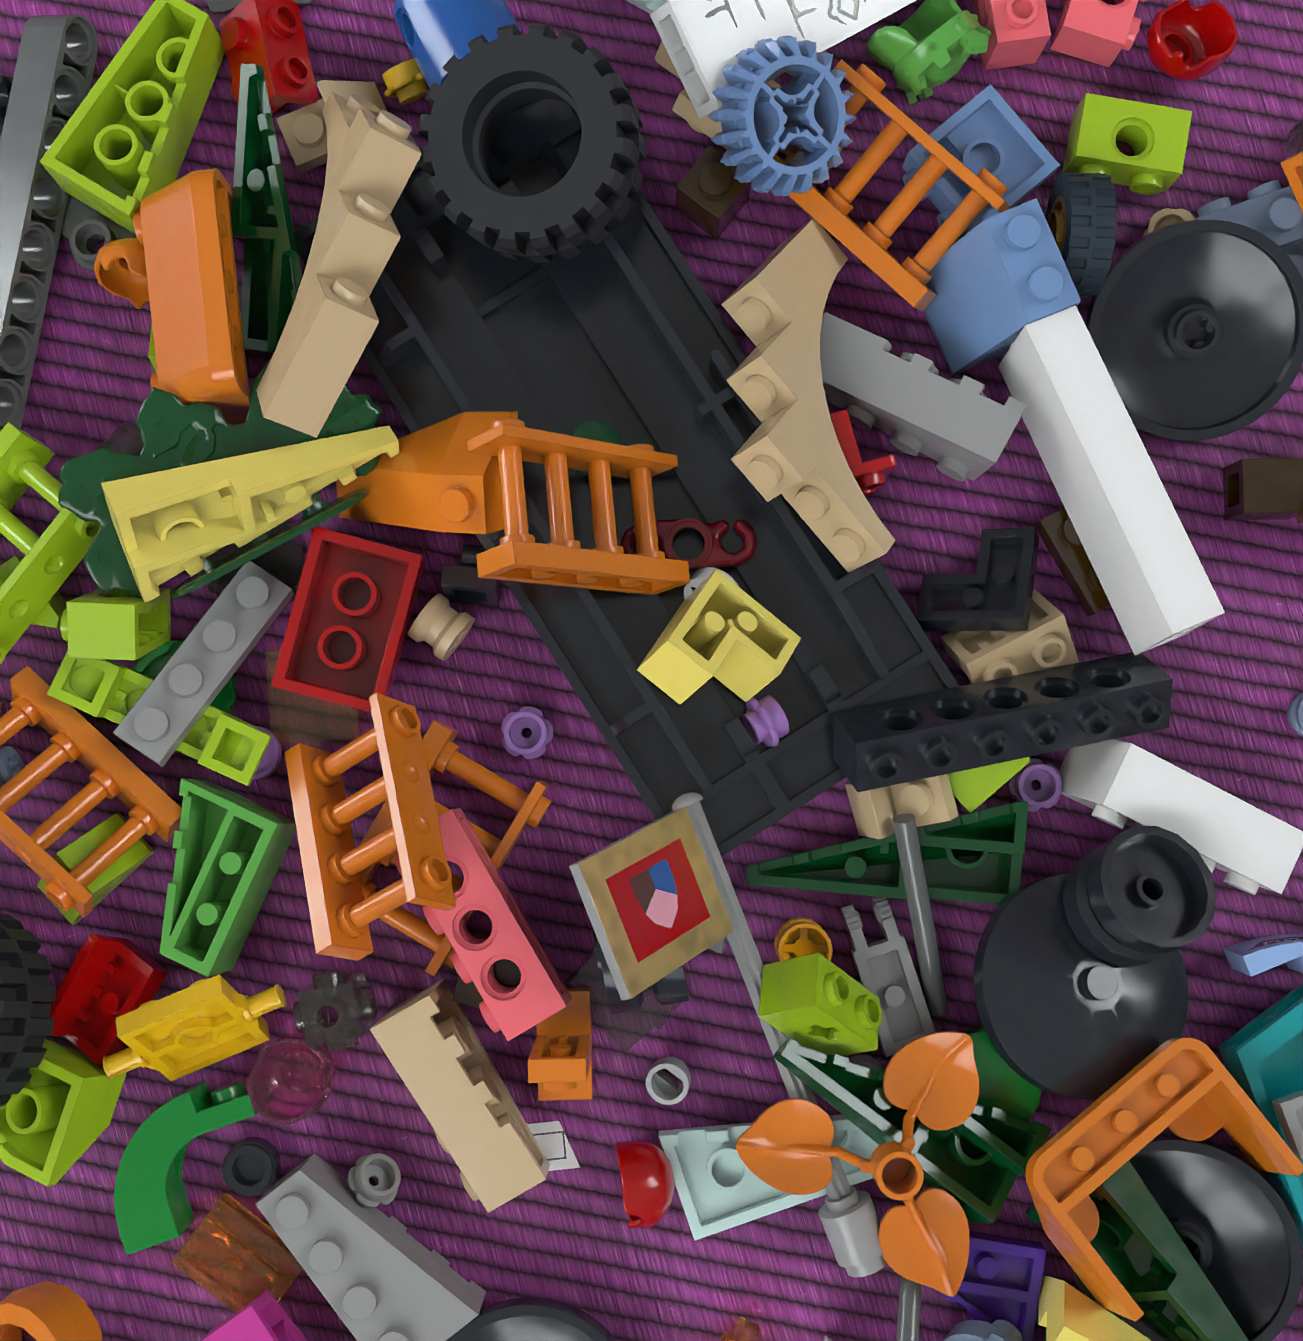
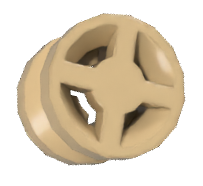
M438 593L417 616L408 632V636L416 642L425 641L433 647L434 655L440 660L445 661L466 637L475 618L467 612L458 613L452 609L449 599Z

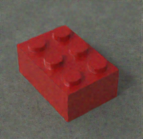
M315 526L271 687L371 712L369 697L376 692L390 697L426 564L423 555Z

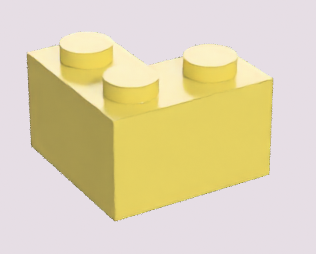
M715 569L683 601L637 671L680 705L713 676L743 701L747 702L780 675L801 637L718 569Z

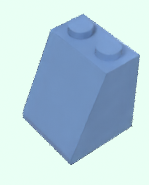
M1037 198L984 219L948 249L947 253L929 272L932 278L926 286L937 296L924 310V313L949 372L953 376L1006 354L1010 349V345L1016 340L1025 325L1075 305L1077 306L1081 302Z

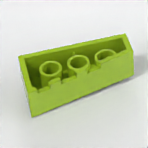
M155 0L39 161L66 193L134 234L136 233L133 224V214L135 211H140L142 199L176 181L226 52L209 15L185 0Z

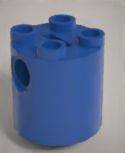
M396 0L393 9L396 25L429 88L432 82L440 86L443 84L449 74L442 67L453 55L460 61L471 52L467 43L481 34L490 42L498 39V27L515 24L523 34L505 0Z

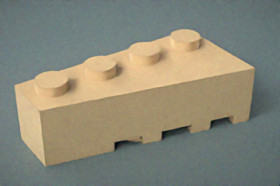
M445 978L388 1010L370 1028V1031L434 1128L440 1145L445 1152L450 1153L460 1168V1177L468 1195L473 1201L480 1199L489 1213L546 1180L550 1164L460 1004L452 1001L454 994Z

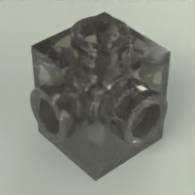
M344 968L312 975L313 983L297 993L298 1001H295L293 1004V1017L298 1033H305L308 1048L325 1044L326 1052H336L357 1046L359 1044L358 1037L363 1036L374 1025L373 1019L377 1017L375 995L372 987L366 986L364 972L345 976ZM327 1005L337 1010L338 1021L330 1023Z

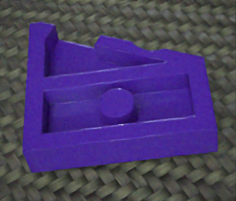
M969 1231L968 1264L957 1294L954 1297H950L937 1290L935 1291L950 1302H956L966 1309L968 1315L975 1320L985 1321L990 1324L995 1320H1005L1019 1330L1022 1341H1033L1046 1256L1045 1247L1041 1242Z

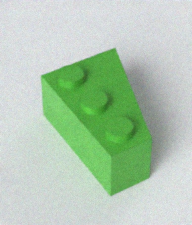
M181 778L179 796H183L180 827L179 830L174 832L173 848H177L173 883H168L159 954L206 977H211L233 970L296 832V823L292 819L207 779Z

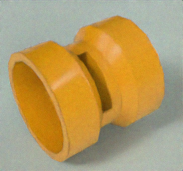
M804 917L789 919L776 932L774 946L780 961L818 952L831 961L833 953L831 940L822 927L812 919Z

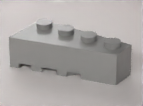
M825 312L822 318L820 333V361L826 401L843 410L847 409L852 424L865 430H871L872 426L890 435L889 442L897 449L913 456H917L919 452L938 462L936 468L940 472L958 481H965L966 478L974 481L997 462L1028 404L1009 396L1005 405L987 398L983 393L985 384L965 375L962 380L955 378L947 380L939 376L940 372L934 366V361L917 353L912 354L908 352H902L897 357L889 353L892 345L888 340Z
M315 1153L274 1183L255 1204L357 1341H446L480 1313L486 1293L485 1290L472 1280L466 1281L449 1267L450 1262L434 1249L429 1251L406 1232L407 1227L392 1215L387 1217L377 1208H368L358 1203L356 1195L348 1187L347 1179Z

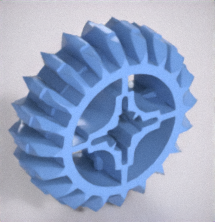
M789 35L778 37L777 40L767 38L757 41V44H754V49L747 48L741 50L736 54L738 65H728L721 71L729 86L717 87L712 92L722 102V109L712 111L708 117L715 122H721L722 132L717 133L711 141L716 145H727L728 149L720 162L724 163L725 166L737 165L734 179L741 183L751 182V189L758 193H768L770 191L774 196H788L792 191L794 193H805L811 190L812 183H823L829 179L827 167H837L839 164L844 163L837 148L847 147L853 142L844 133L845 124H851L857 119L851 113H846L845 103L855 94L849 90L841 91L839 85L847 72L841 69L830 70L834 54L826 51L816 53V42L810 40L797 42L796 37L793 38V36ZM777 70L784 71L793 77L789 85L781 86L780 89L778 87L770 88L764 83ZM787 145H796L801 150L796 157L786 164H781L773 159L777 150L785 149Z

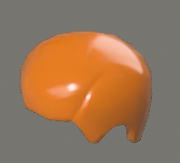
M123 238L108 242L99 249L93 266L98 284L113 295L131 300L135 308L141 309L150 301L144 245H141L137 238Z

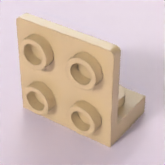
M1033 589L1028 631H950L940 637L947 655L968 676L971 684L1079 663L1064 614L1035 589Z

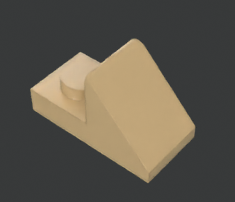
M321 80L316 83L323 99L276 119L301 174L327 163V128L322 110L331 92L347 100L351 94L358 95L374 104L380 111H387L375 82Z
M948 774L863 792H857L850 782L845 784L859 836L883 839L894 834L892 819L899 814H913L917 827L951 821L959 816Z

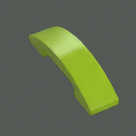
M67 650L46 695L95 717L106 718L120 724L154 681V678L109 659L68 657ZM210 705L176 751L198 760L197 763L246 786H250L273 736Z

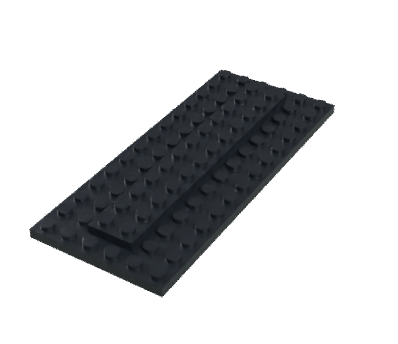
M538 99L522 104L503 119L493 135L488 157L490 176L498 189L510 196H531L551 188L567 174L578 155L581 143V121L575 110L569 104L560 100ZM419 159L390 214L401 238L369 296L379 323L362 353L411 433L467 411H518V420L523 421L525 427L571 435L576 427L585 421H601L611 426L617 432L624 446L650 444L654 446V451L677 455L678 466L651 477L656 520L692 518L707 523L725 520L729 523L730 528L723 535L721 544L724 550L730 553H736L743 546L741 534L734 529L736 520H745L753 527L757 535V548L752 558L737 567L717 569L730 575L744 592L801 637L780 675L752 697L757 701L767 695L773 697L787 717L789 733L779 738V743L775 747H768L762 742L759 744L753 742L741 723V716L746 713L747 709L746 702L714 676L680 705L637 671L685 600L684 588L686 585L655 595L505 580L654 818L657 820L672 812V804L679 796L690 792L700 794L703 797L700 804L722 857L846 778L834 760L833 711L959 687V685L878 559L848 573L782 494L767 502L731 460L762 424L726 381L747 358V355L640 189L638 193L629 191L625 202L631 209L622 222L618 221L615 217L608 222L604 228L609 233V236L598 245L589 239L580 244L582 254L569 259L557 253L553 254L552 261L549 263H534L524 256L518 261L504 257L492 248L488 249L456 226L444 214L445 207L434 200L426 185L432 176L421 168ZM318 218L294 232L298 254L305 265H307ZM522 461L528 532L530 535L535 536V543L548 544L551 542L544 464ZM568 469L574 540L579 541L583 549L595 548L589 478L577 470ZM611 476L617 544L620 546L624 531L634 525L630 479ZM683 529L673 539V550L682 559H694L704 549V538L695 529ZM500 530L489 534H476L485 550H489L500 545L499 539L505 536V531ZM635 540V542H634V550H635V552L637 553L636 540ZM701 568L689 569L690 578Z

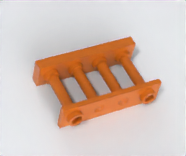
M841 59L834 69H841L847 72L844 79L851 85L848 90L855 94L845 103L846 113H851L855 116L865 102L869 100L891 120L835 189L829 186L824 194H822L812 185V189L805 193H794L792 191L788 196L909 304L923 312L937 296L926 286L932 278L929 272L988 204L998 213L1011 209L1006 201L1001 198L1008 188L984 167L977 175L972 173L880 93L887 84L865 64L862 63L854 71ZM908 134L931 155L873 224L868 221L861 228L847 216L854 208L850 203ZM790 152L784 160L775 154L773 159L781 164H786L796 155ZM948 169L966 184L971 191L912 259L907 256L900 263L887 251L888 247L893 243L889 238Z
M517 419L495 421L490 424V430L467 440L468 452L498 457L505 536L499 539V546L476 555L478 578L655 595L690 583L688 561L665 559V553L659 551L651 477L678 466L677 455L654 451V446L650 444L624 446L527 428L523 421ZM522 461L544 464L551 542L548 544L535 543V536L530 535L528 532ZM568 469L588 472L595 548L583 549L580 542L574 540ZM611 476L630 479L637 553L633 555L624 554V548L617 544Z
M27 665L10 679L13 700L10 704L12 709L0 718V746L27 724L33 727L37 723L52 736L50 738L51 745L0 787V840L47 883L43 890L54 904L65 912H68L73 907L85 918L93 910V895L85 888L145 834L152 836L156 832L167 843L174 836L175 830H179L182 808L71 705L46 695L50 686ZM75 760H78L91 772L89 775L91 782L29 835L5 814L6 811L66 761L73 763ZM117 796L131 809L128 812L130 819L68 873L45 850L106 797L113 799Z
M377 692L369 697L374 728L334 753L300 742L284 752L316 954L355 961L373 953L369 923L406 902L445 911L456 907L451 883L452 873L446 859L420 732L421 723L416 713V708ZM379 751L383 776L346 798L343 772ZM388 799L393 826L355 848L351 821ZM398 850L403 878L364 900L360 871Z
M433 720L422 739L430 780L436 770L442 774L448 770L518 812L502 840L469 821L499 872L526 825L528 824L536 829L552 801L546 798L544 794L550 785L539 780L535 783L530 794L458 752L460 746L453 743L459 731L442 721ZM388 799L383 804L360 845L393 826ZM435 801L438 817L450 810ZM397 850L360 871L364 900L377 893V885L370 881L380 864L382 863L387 867L391 863L396 865L394 859L399 856ZM452 874L451 883L453 892H456L462 887L464 880ZM401 906L379 918L436 952L425 972L435 976L444 964L452 969L454 968L451 954L456 951L445 933L441 935L436 934L427 921ZM476 910L469 912L466 918V927Z

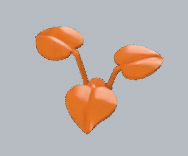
M952 1031L934 1032L912 1040L893 1055L885 1070L883 1091L889 1102L907 1110L903 1118L902 1139L900 1143L890 1141L879 1145L873 1151L870 1159L863 1158L839 1146H830L834 1138V1126L831 1118L820 1106L807 1099L790 1098L773 1104L739 1136L736 1141V1150L748 1169L766 1184L785 1193L808 1195L827 1187L833 1174L830 1157L840 1158L860 1168L864 1173H871L878 1187L887 1197L894 1200H903L905 1203L888 1209L879 1224L878 1242L883 1252L882 1257L888 1266L897 1274L910 1281L931 1287L950 1297H954L957 1294L968 1264L970 1245L968 1221L960 1203L953 1195L942 1188L931 1187L925 1189L914 1199V1195L922 1187L924 1173L920 1162L911 1151L915 1146L913 1129L916 1117L926 1127L940 1131L961 1125L973 1112L979 1095V1077L974 1059L973 1040L969 1035Z

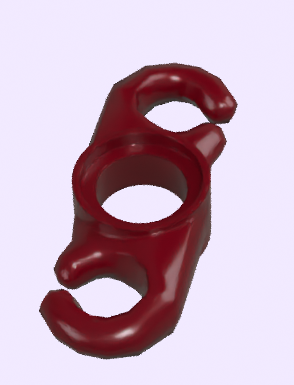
M692 518L656 520L659 551L665 553V559L688 561L689 569L737 567L752 558L757 548V535L753 527L743 519L736 520L734 523V529L743 538V546L736 553L726 552L722 547L721 539L730 528L729 523L725 520L713 523L701 522ZM634 525L625 530L621 538L620 546L624 548V554L633 555L636 553L634 550V542L636 540ZM686 528L695 529L700 532L705 541L702 553L690 560L680 558L673 550L675 535Z

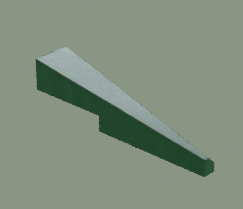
M241 64L231 228L232 236L245 238L240 310L244 348L275 352L303 276L263 66Z
M1012 802L962 814L951 821L918 826L917 832L929 898L1001 905L1009 896L1019 890L1021 885L1022 858L1025 854L1028 802ZM895 833L883 839L864 837L747 866L746 884L907 899Z
M793 1039L786 1040L778 1048L773 1056L778 1062L878 1145L890 1141L900 1143L903 1131V1118L907 1110L893 1105L886 1098L883 1091L885 1070H874L850 1062L849 1058L837 1054H827L800 1045L799 1041ZM976 1104L966 1121L948 1130L930 1129L916 1117L913 1129L915 1146L911 1152L923 1168V1182L930 1188H942L953 1195L963 1208L966 1218L972 1223H994L1017 1176L1026 1173V1166L1030 1157L1044 1145L1051 1131V1128L1046 1124L1029 1122L1006 1114L1007 1111Z
M1130 1161L1126 1162L1089 1194L1099 1213L1098 1232L1090 1244L1143 1311V1317L1171 1341H1249ZM1032 1202L1025 1213L1033 1222L1038 1224L1040 1219L1034 1202Z

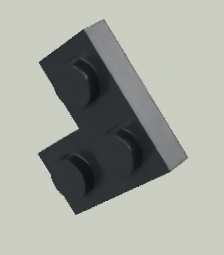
M1036 527L982 529L976 574L923 575L916 620L923 631H1028L1039 547Z

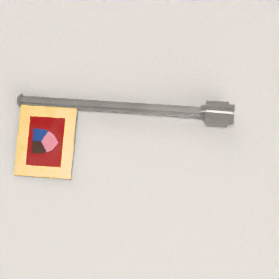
M690 792L679 796L673 802V811L569 866L621 1000L632 999L727 936L752 1003L759 1016L763 963L700 804V801L703 799L700 794ZM759 1018L774 1056L778 1048L790 1038ZM775 1059L789 1097L807 1099L817 1104L812 1089ZM830 1157L833 1174L830 1183L825 1187L827 1192L825 1197L826 1203L819 1209L818 1215L838 1265L845 1267L850 1277H865L876 1273L887 1264L882 1257L883 1252L878 1242L880 1219L870 1194L866 1191H856L855 1187L849 1186L839 1158Z

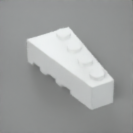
M1112 739L1069 748L1059 770L1062 778L1061 794L1094 809L1091 815L1120 829H1123L1125 825L1129 827L1158 826L1174 832L1199 852L1211 873L1215 867L1226 872L1224 882L1253 895H1256L1259 887L1282 894L1303 849V831L1132 743Z

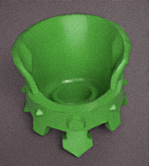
M925 0L911 17L899 27L885 26L878 29L868 40L866 46L867 54L879 65L893 71L892 76L897 82V88L905 91L910 106L918 103L917 95L923 101L933 94V87L941 85L955 76L966 60H968L970 54L986 53L989 37L992 32L978 23L976 14H971L968 10L962 11L955 0Z

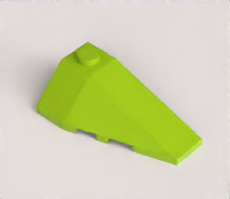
M45 1039L42 1047L46 1048L47 1051L41 1064L37 1068H30L29 1074L32 1078L18 1094H10L11 1099L0 1108V1159L5 1165L48 1187L55 1185L110 1125L127 1072L110 1079L105 1073L103 1066H98L82 1051Z

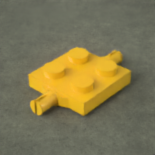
M219 974L212 978L198 980L188 988L162 999L148 1001L140 1005L138 1009L116 1017L117 1037L128 1045L129 1048L103 1057L105 1073L110 1079H113L140 1066L157 1070L167 1079L173 1081L269 1041L268 1023L261 1015L287 1005L284 991L277 984L253 996H244L239 994Z

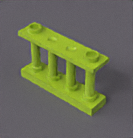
M9 422L0 431V533L23 552L25 557L6 581L0 577V665L7 653L86 555L101 527L98 522L84 521L73 512L59 505L58 495L62 484L43 469L55 453L42 442ZM29 486L60 511L41 537H38L10 512L11 508Z

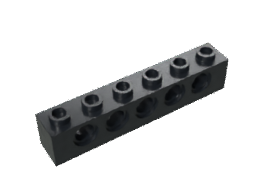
M1133 652L833 711L834 760L855 790L863 792L1169 728L1173 679L1142 653L1135 656Z

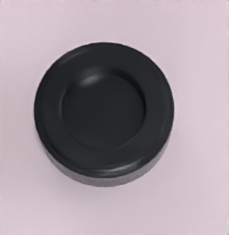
M249 1137L239 1141L229 1150L224 1158L222 1174L225 1183L233 1192L242 1196H255L263 1193L279 1174L281 1163L279 1153L272 1143L260 1137Z

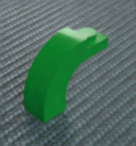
M203 1080L177 1094L141 1124L132 1136L121 1158L114 1189L116 1222L126 1255L177 1238L195 1221L182 1176L186 1151L195 1137L250 1118L259 1113L269 1103L263 1083L245 1088L242 1081H237L209 1093L206 1081Z

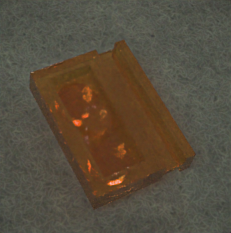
M224 1193L219 1198L212 1210L171 1261L173 1265L233 1312H237L266 1290L278 1302L303 1270L278 1234L227 1193Z

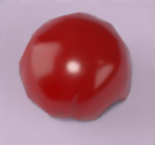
M1178 0L1155 15L1147 31V46L1154 66L1161 72L1179 80L1193 81L1215 71L1233 52L1239 36L1235 19L1220 2L1214 0L1204 6L1195 7L1189 4V0Z
M615 1142L614 1148L617 1153V1164L621 1176L623 1206L630 1222H627L629 1228H650L664 1217L672 1203L675 1177L670 1160L658 1145L651 1142Z

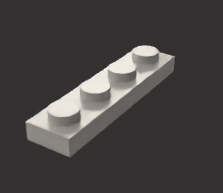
M249 561L244 564L113 733L163 767L294 596L292 588L253 562Z

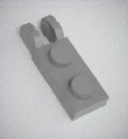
M886 897L872 898L874 904L873 911L877 921L880 923L885 939L867 944L862 931L861 918L858 911L854 909V906L849 905L841 908V913L854 948L850 952L861 985L880 998L882 1022L878 1027V1038L883 1053L888 1057L894 1055L900 1048L912 1040L934 1033L935 1029L905 937L898 932Z

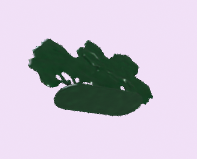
M271 358L251 385L248 399L250 407L244 423L238 425L228 424L221 409L215 405L199 401L185 405L182 404L179 397L175 394L153 387L148 398L143 402L135 421L140 429V437L144 444L140 455L116 453L102 447L96 451L68 460L62 466L59 477L63 485L59 491L58 503L62 508L73 512L78 518L84 521L98 522L101 526L83 560L101 594L109 595L118 590L127 597L143 599L112 522L101 483L373 429L382 412L381 408L374 405L368 395L351 394L345 384L317 438L263 417L256 390ZM379 456L355 469L356 475L365 476L374 470ZM358 489L329 503L322 502L319 499L320 491L311 495L313 505L302 511L301 518L269 535L262 534L252 540V544L212 564L208 557L203 559L205 569L177 585L172 590V598L175 599L186 595L355 505L369 493L364 489Z

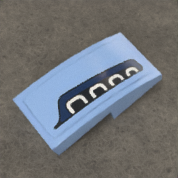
M1303 934L1261 937L1223 949L1231 969L1251 977L1283 963H1287L1289 969L1303 973Z

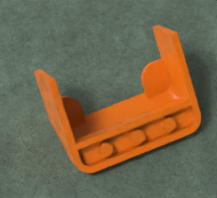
M217 168L196 170L142 199L140 211H135L133 214L136 237L139 243L144 245L157 373L151 374L150 384L151 390L155 387L175 394L179 397L182 404L190 405L196 401L215 405L221 409L228 424L238 425L246 421L250 407L248 400L250 389L248 385L231 228L233 188Z
M1173 1038L1161 1044L1030 1157L1026 1166L1027 1186L1043 1230L1100 1306L1135 1322L1144 1315L1143 1311L1090 1244L1098 1232L1099 1213L1089 1194L1167 1127L1178 1137L1190 1141L1206 1140L1220 1128H1223L1249 1162L1260 1171L1299 1176L1303 1172V1164L1213 1051L1205 1043L1194 1038Z

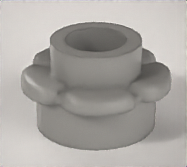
M376 1153L360 1157L356 1161V1167H352L349 1170L347 1182L349 1189L356 1195L358 1203L368 1208H376L379 1204L388 1205L394 1200L400 1184L401 1174L398 1165L391 1157ZM369 1178H373L377 1185L372 1186L369 1183Z

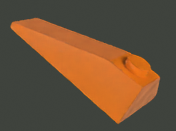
M467 411L399 438V454L392 458L386 453L380 454L374 470L365 476H357V479L345 486L339 480H336L337 498L358 489H364L369 493L364 499L339 513V517L436 532L489 534L504 530L498 457L468 452L467 440L490 430V424L495 421L504 419L518 420V411Z

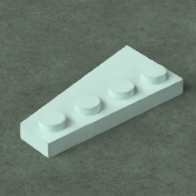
M842 1114L830 1115L829 1117L834 1126L833 1145L842 1147L863 1158L870 1159L873 1151L879 1145ZM752 1123L659 1131V1138L664 1153L670 1160L675 1177V1185L694 1240L824 1196L827 1192L824 1188L813 1194L793 1195L773 1188L754 1175L744 1164L736 1150L737 1139ZM839 1158L849 1186L873 1178L871 1173H864L860 1168Z

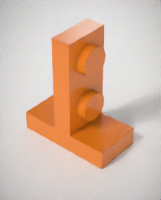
M591 987L566 988L572 997L568 1005L537 1024V1036L528 1058V1083H538V1101L590 1100L593 1098Z

